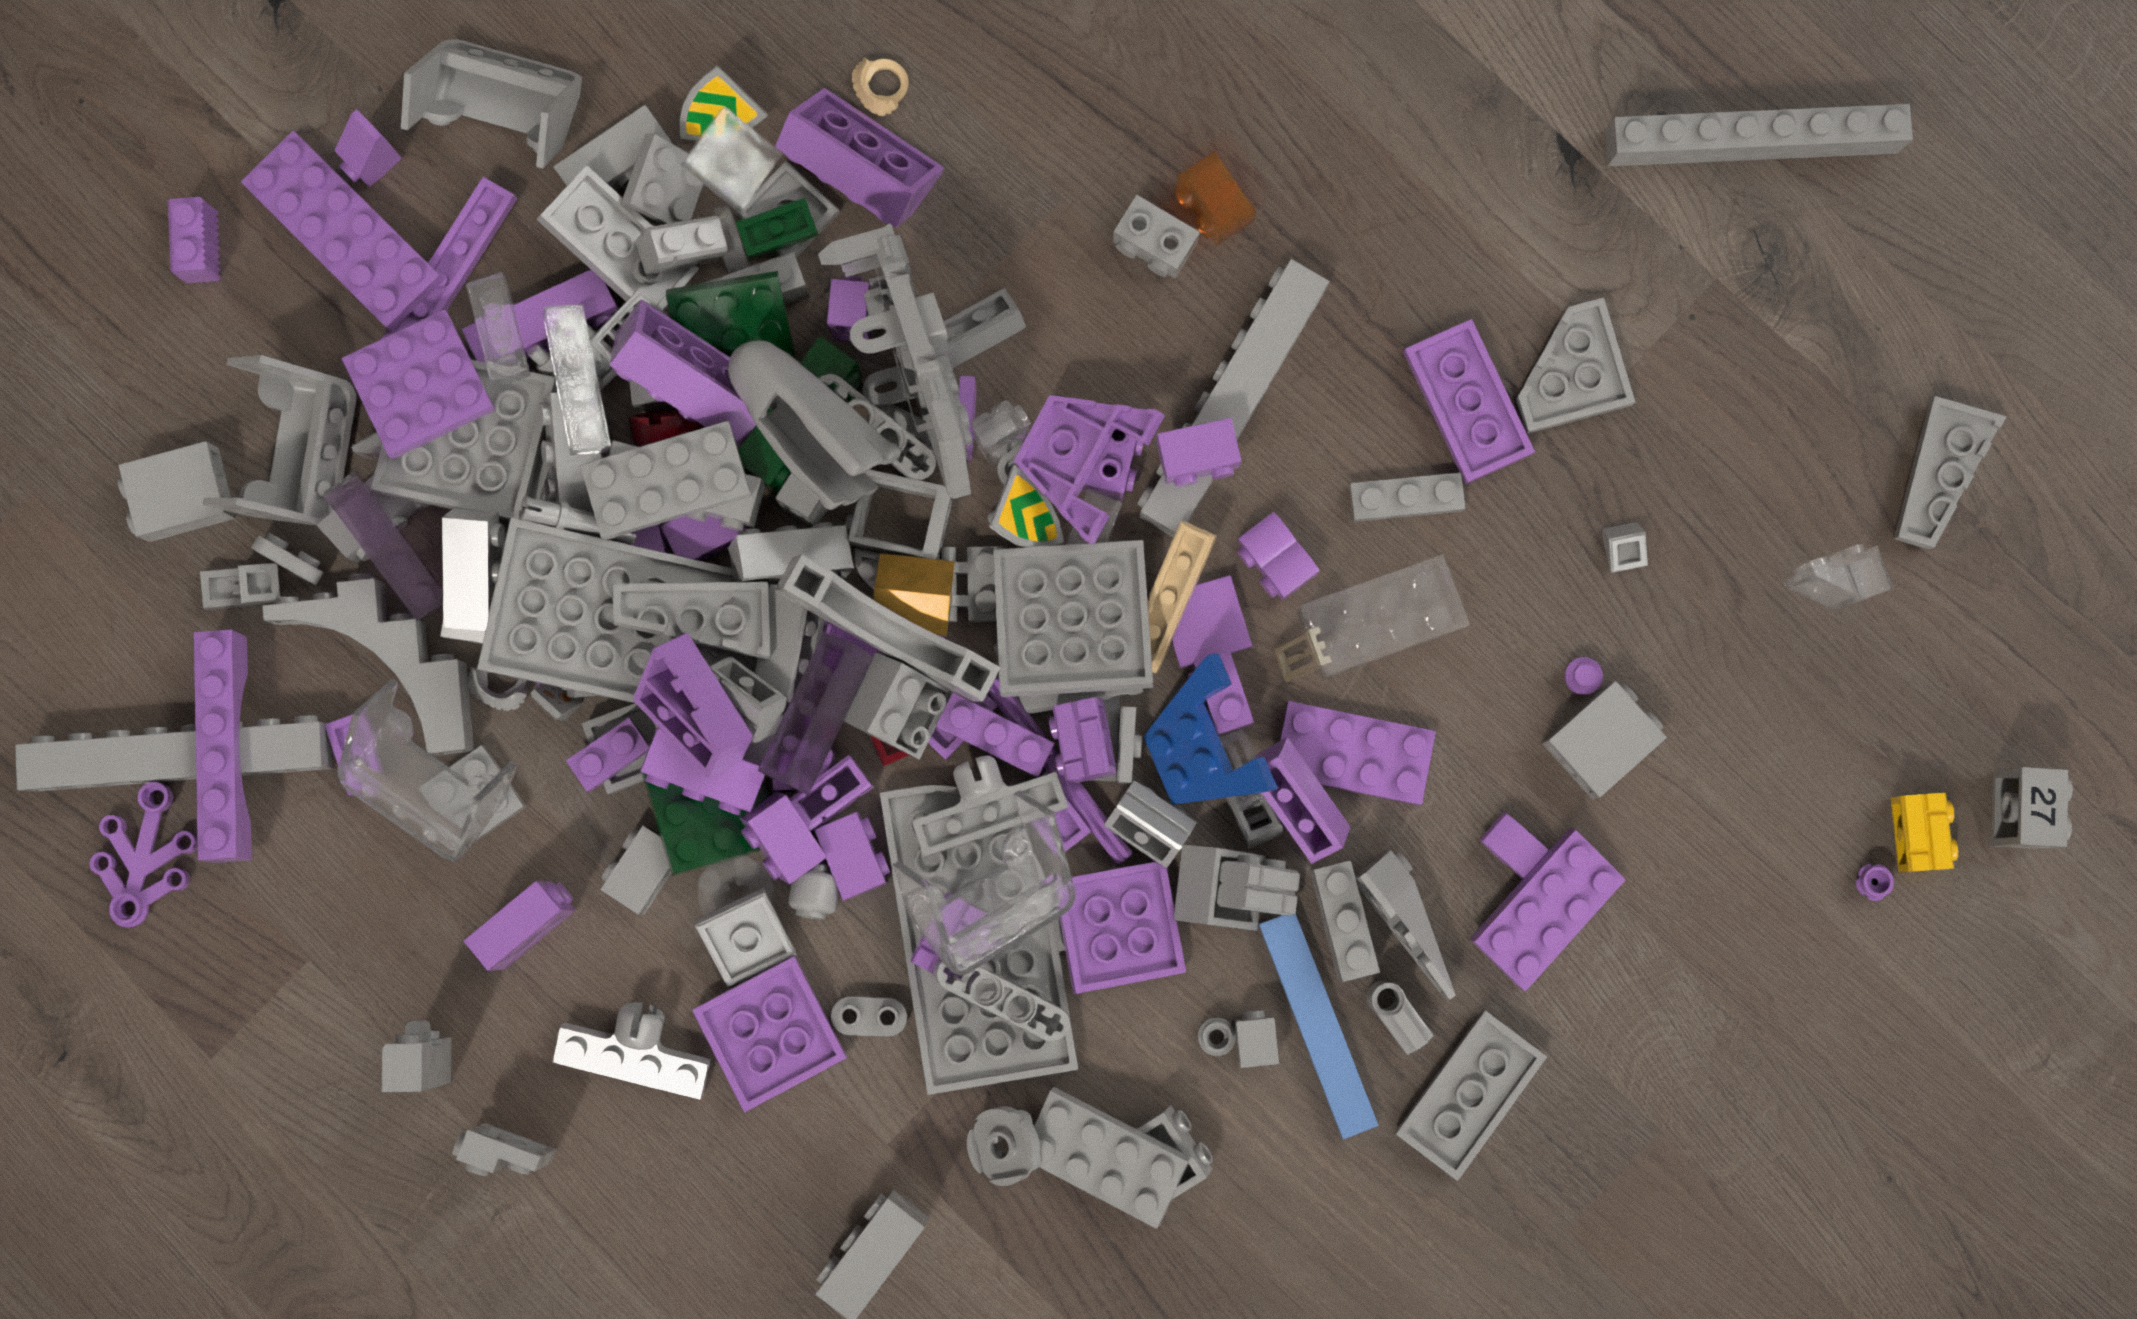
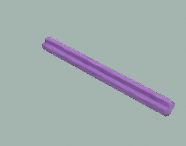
M996 677L988 693L1006 718L1048 740L1016 696L1001 697L999 677ZM1053 746L1043 766L1048 774L1057 772L1065 797L1116 864H1121L1131 856V849L1119 835L1103 826L1107 821V817L1081 782H1067L1065 776H1060L1056 765V754L1059 753Z

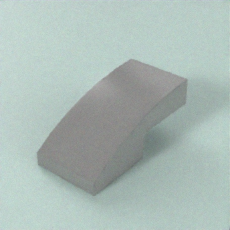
M277 563L242 565L236 569L200 571L204 610L275 602L276 598H280Z

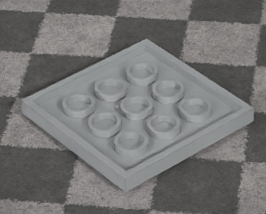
M471 360L493 403L495 411L394 459L388 456L382 444L370 489L373 493L449 509L462 508L498 511L499 519L510 521V518L519 519V510L526 509V507H521L520 505L525 495L529 496L546 430L545 425L541 426L539 422V403H544L543 397L547 394L555 393L558 381L555 377Z
M1143 540L1095 543L1094 545L1089 543L993 550L999 667H1001L999 670L1001 697L1153 688Z

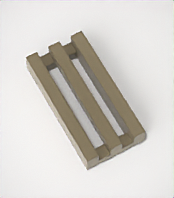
M1319 626L1306 630L1273 647L1286 682L1298 679L1332 662L1330 655L1325 657L1322 655L1321 650L1327 648L1325 641L1317 642L1316 636L1321 634ZM1307 642L1308 648L1286 658L1285 651ZM1312 656V662L1291 671L1290 665Z

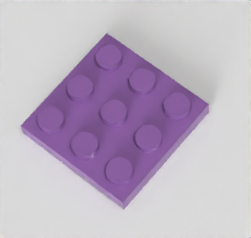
M446 309L342 358L378 436L391 459L399 457L495 411L493 403Z
M1151 862L1053 881L1073 994L1186 973L1177 921L1174 920L1175 910L1167 868L1158 862Z
M796 956L692 1010L744 1112L847 1058Z

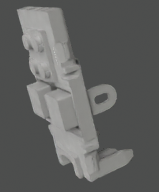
M891 223L879 229L831 242L818 254L821 265L841 264L846 277L876 269L877 273V268L880 267L883 272L881 276H878L877 273V277L869 279L870 286L874 288L864 294L868 317L858 320L852 326L850 340L854 347L867 354L892 348L897 366L869 375L863 385V396L877 407L889 406L907 400L917 432L926 431L930 439L948 496L956 499L971 494L966 458H968L967 446L973 444L968 427L970 422L964 403L960 404L958 397L959 389L948 357L950 349L947 331L934 292L915 297L909 260L901 236H895ZM883 328L886 330V333L881 337L870 340L863 337L865 332L873 329ZM894 382L897 384V387L889 392L880 394L875 391L877 386L885 383ZM916 398L924 424L916 425L909 402L910 399Z

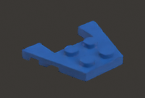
M1219 653L1209 654L1203 659L1143 736L1172 805L1263 793L1278 789L1264 757L1255 758L1233 771L1205 707L1204 701L1232 685Z

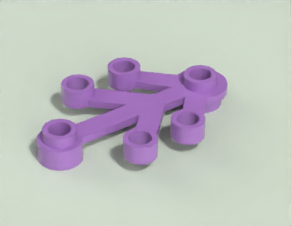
M149 782L139 790L138 802L145 810L136 849L125 833L127 824L124 818L117 815H107L102 818L99 824L101 834L109 838L129 871L125 886L115 871L117 859L112 853L98 852L90 859L91 870L99 874L113 897L109 906L110 916L117 925L122 927L140 925L148 916L150 904L171 891L184 890L190 883V875L185 869L171 868L165 872L162 880L143 890L148 874L180 854H191L198 849V836L191 831H180L173 837L171 842L152 853L162 812L167 810L173 802V792L164 783ZM161 791L164 799L162 803L157 805L154 802V795L156 792ZM112 820H115L118 824V828L114 833H110L108 830V824ZM187 835L191 839V845L189 848L184 849L181 846V840ZM102 857L108 859V867L105 870H101L99 867V860ZM176 872L182 877V881L178 886H174L172 883V876ZM130 901L136 906V910L131 916L126 912V905Z

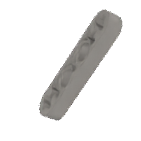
M826 374L818 377L825 385H830L834 382L837 385L834 392L842 399H846L849 393L853 397L847 402L851 407L857 404L863 405L869 413L867 422L879 434L883 429H893L898 435L897 446L900 447L901 451H903L908 441L911 443V446L906 450L913 456L923 454L925 456L922 461L926 466L925 470L916 469L912 472L910 468L913 463L906 456H900L899 461L896 460L890 463L892 466L910 479L922 480L928 478L934 472L936 467L935 456L923 443L839 376Z
M944 954L935 962L933 976L936 982L948 991L1044 1040L1058 1041L1068 1032L1070 1024L1067 1014L1058 1006L957 954ZM958 962L956 968L961 973L970 977L967 984L955 977H951L947 982L948 976L943 972L946 965L953 967ZM982 979H992L995 984L994 993L988 999H979L975 993L976 985ZM1015 996H1024L1028 1004L1026 1011L1020 1016H1012L1008 1010L1009 1002ZM1036 1011L1048 1018H1052L1056 1013L1054 1019L1059 1022L1057 1028L1050 1027L1045 1032L1047 1026L1033 1018Z

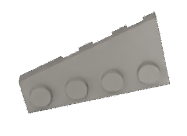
M1937 396L1929 400L1894 540L1926 549L1935 547L1957 507L1956 504L1963 491L1968 488L1974 477V471L1981 459L1985 457L1992 444L1990 442L1997 430L2001 428L2007 416Z
M768 582L613 584V624L616 626L670 638H677L688 632L694 643L770 660Z

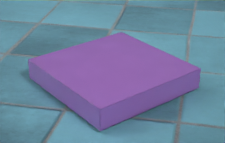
M1231 575L1195 586L1172 640L1180 669L1203 660L1209 654H1221L1230 651L1232 654L1252 647Z

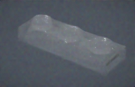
M500 272L466 283L490 382L494 387H498L531 376L507 280L503 273Z

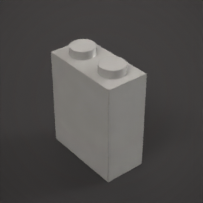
M207 441L118 465L121 477H118V487L121 495L127 499L130 511L126 514L127 524L130 531L138 538L152 542L236 519V515L233 512L203 506L204 498H231L220 450Z
M1616 681L1607 684L1542 742L1544 747L1591 799L1600 798L1667 738L1661 731L1663 725L1651 712L1644 713L1635 703L1638 700L1635 693L1624 683L1619 685Z

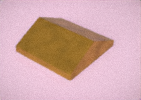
M880 554L873 600L910 622L938 636L947 637L955 561Z

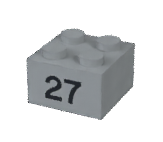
M2019 767L1993 771L1991 846L2027 849L2067 847V840H2069L2072 832L2071 820L2068 818V802L2073 792L2072 782L2068 779V770Z

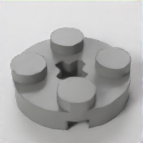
M999 1106L986 1110L977 1116L974 1129L969 1130L967 1136V1151L975 1170L978 1173L984 1172L987 1177L992 1179L989 1182L998 1186L1012 1185L1027 1178L1033 1170L1040 1166L1039 1138L1032 1124L1031 1115L1027 1111L1016 1110L1009 1106ZM1002 1137L1009 1146L1007 1155L1005 1150H999L998 1142L1002 1141Z

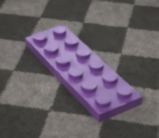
M294 131L241 181L390 331L399 325L444 280Z

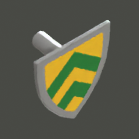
M716 65L691 87L683 102L679 118L680 139L694 141L723 140L740 135L765 119L768 114Z
M1012 465L995 511L988 514L989 527L1005 539L1022 547L1055 546L1063 543L1064 539L1060 523L1051 502L1019 467Z

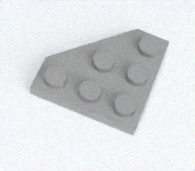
M1604 297L1570 306L1561 317L1516 398L1526 434L1622 409L1636 403Z

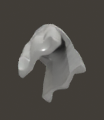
M761 340L750 341L740 345L733 351L728 365L731 384L746 405L751 418L791 473L816 494L824 508L829 510L835 509L841 504L847 506L855 503L865 495L870 497L877 490L878 486L864 472L878 464L886 465L895 462L901 454L900 447L881 436L847 402L791 355L772 343Z

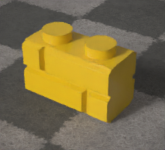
M1946 793L1890 797L1898 872L1954 869L1953 861H1956L1958 858V845L1956 840L1951 838L1949 823H1952L1954 820V808L1952 802L1946 799Z

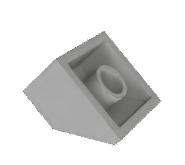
M1183 845L1174 920L1257 931L1259 912L1219 907L1217 904L1218 887L1222 885L1219 879L1221 863L1224 861L1237 862L1238 855L1261 857L1260 865H1263V859H1266V856L1214 847Z

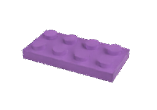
M1472 319L1404 349L1403 354L1462 475L1465 485L1535 453Z
M1288 701L1280 741L1288 737L1314 776L1323 786L1420 806L1423 802L1436 731Z
M1569 828L1469 939L1520 989L1526 992L1626 879L1576 829Z

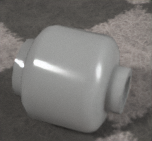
M817 864L791 883L788 904L796 910V916L825 920L826 915L833 914L836 911L840 892L833 875L830 874V867Z

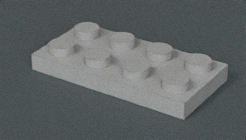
M586 165L536 220L625 301L640 288L664 310L668 305L666 289L684 287L699 268L692 266L646 275L636 245V239L648 227L653 226L636 210L623 204V198Z
M729 421L580 465L598 529L603 540L752 496Z
M1482 1010L1394 1134L1458 1181L1547 1056L1487 1011Z
M1056 1087L1051 1089L1034 1126L1040 1143L1041 1163L1039 1167L1157 1229L1164 1218L1191 1157Z

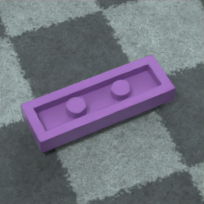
M952 693L936 727L1037 778L1055 744L955 693Z

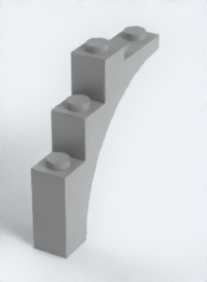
M372 574L349 575V581L337 582L338 597H336V593L324 592L313 594V600L299 601L298 597H280L275 599V604L263 605V618L266 622L275 625H310L332 629L350 636L373 651L396 674L410 695L422 723L428 754L440 756L472 752L474 750L470 697L467 684V663L454 659V654L431 656V662H429L426 623L413 619V614L391 615L388 622L385 583L372 578Z

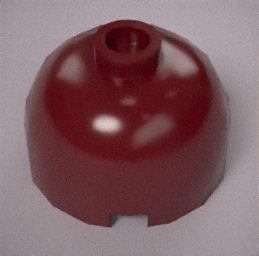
M672 409L629 416L633 443L637 447L705 428L699 422H691L685 419L679 411H672Z

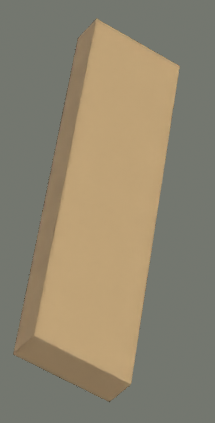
M1184 520L1178 526L1147 599L1152 672L1158 673L1217 538V535Z

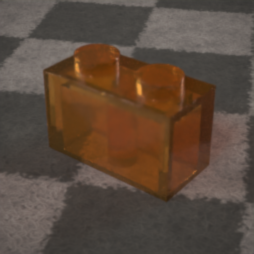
M1213 152L1178 175L1176 185L1178 189L1175 190L1176 196L1185 209L1191 207L1198 217L1196 225L1206 239L1211 237L1215 244L1219 245L1253 223L1256 214L1255 209L1216 152Z

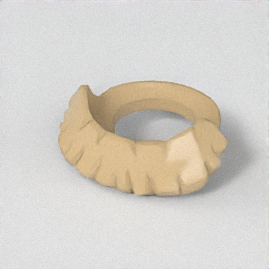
M864 57L862 62L860 61L859 65H856L852 72V83H854L853 89L856 91V96L861 99L860 101L864 104L865 108L879 116L891 114L892 111L896 110L898 102L907 93L909 84L907 73L900 64L893 60L878 59L870 61ZM880 70L892 71L900 80V89L891 96L875 95L868 85L872 76Z

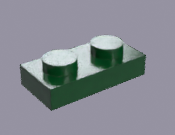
M805 198L735 222L749 260L819 236Z

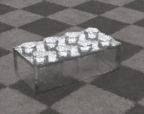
M1443 554L1302 604L1297 610L1304 631L1319 626L1321 634L1316 636L1317 642L1325 641L1327 648L1321 650L1323 657L1330 655L1332 662L1319 668L1323 680L1456 633L1470 625Z

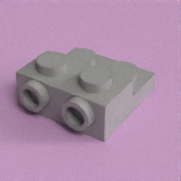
M1169 1105L1136 1128L1191 1157L1172 1199L1206 1179L1212 1172L1213 1168L1210 1164L1213 1162V1157L1204 1143L1196 1144L1188 1131L1192 1129L1191 1123L1183 1111L1178 1110L1175 1112L1172 1106Z
M484 1123L468 1129L466 1134L461 1133L453 1149V1155L457 1156L456 1160L466 1163L465 1169L477 1175L487 1176L488 1172L494 1173L505 1167L515 1172L529 1175L530 1171L535 1172L550 1165L557 1149Z

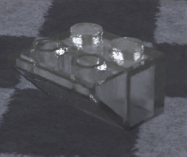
M1862 544L1841 550L1839 553L1828 556V558L1826 555L1808 561L1801 566L1793 568L1795 575L1784 580L1787 588L1832 610L1894 589L1878 546L1864 550Z

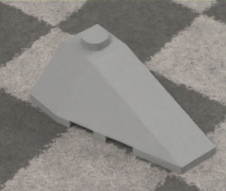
M1391 850L1385 851L1355 874L1358 889L1444 999L1450 1000L1455 996V992L1415 880L1409 874L1413 868L1400 852L1394 855Z

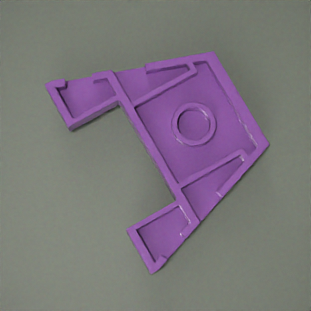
M1049 395L1017 453L1014 462L1036 487L1047 496L1062 516L1079 532V535L1085 541L1094 545L1110 515L1078 498L1088 477L1115 429L1149 446L1165 415L1155 409L1145 410L1126 405H1109L1096 403L1091 400Z

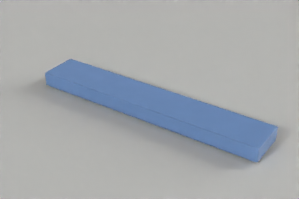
M1296 914L1292 916L1281 915L1258 924L1341 1138L1346 1139L1379 1126Z

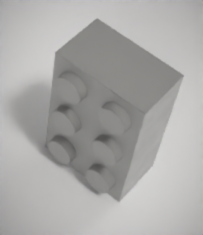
M894 1190L891 1191L888 1197L882 1193L877 1197L864 1215L869 1220L864 1229L858 1224L840 1247L845 1254L840 1260L833 1256L816 1279L821 1284L816 1295L846 1319H856L928 1222L929 1217Z

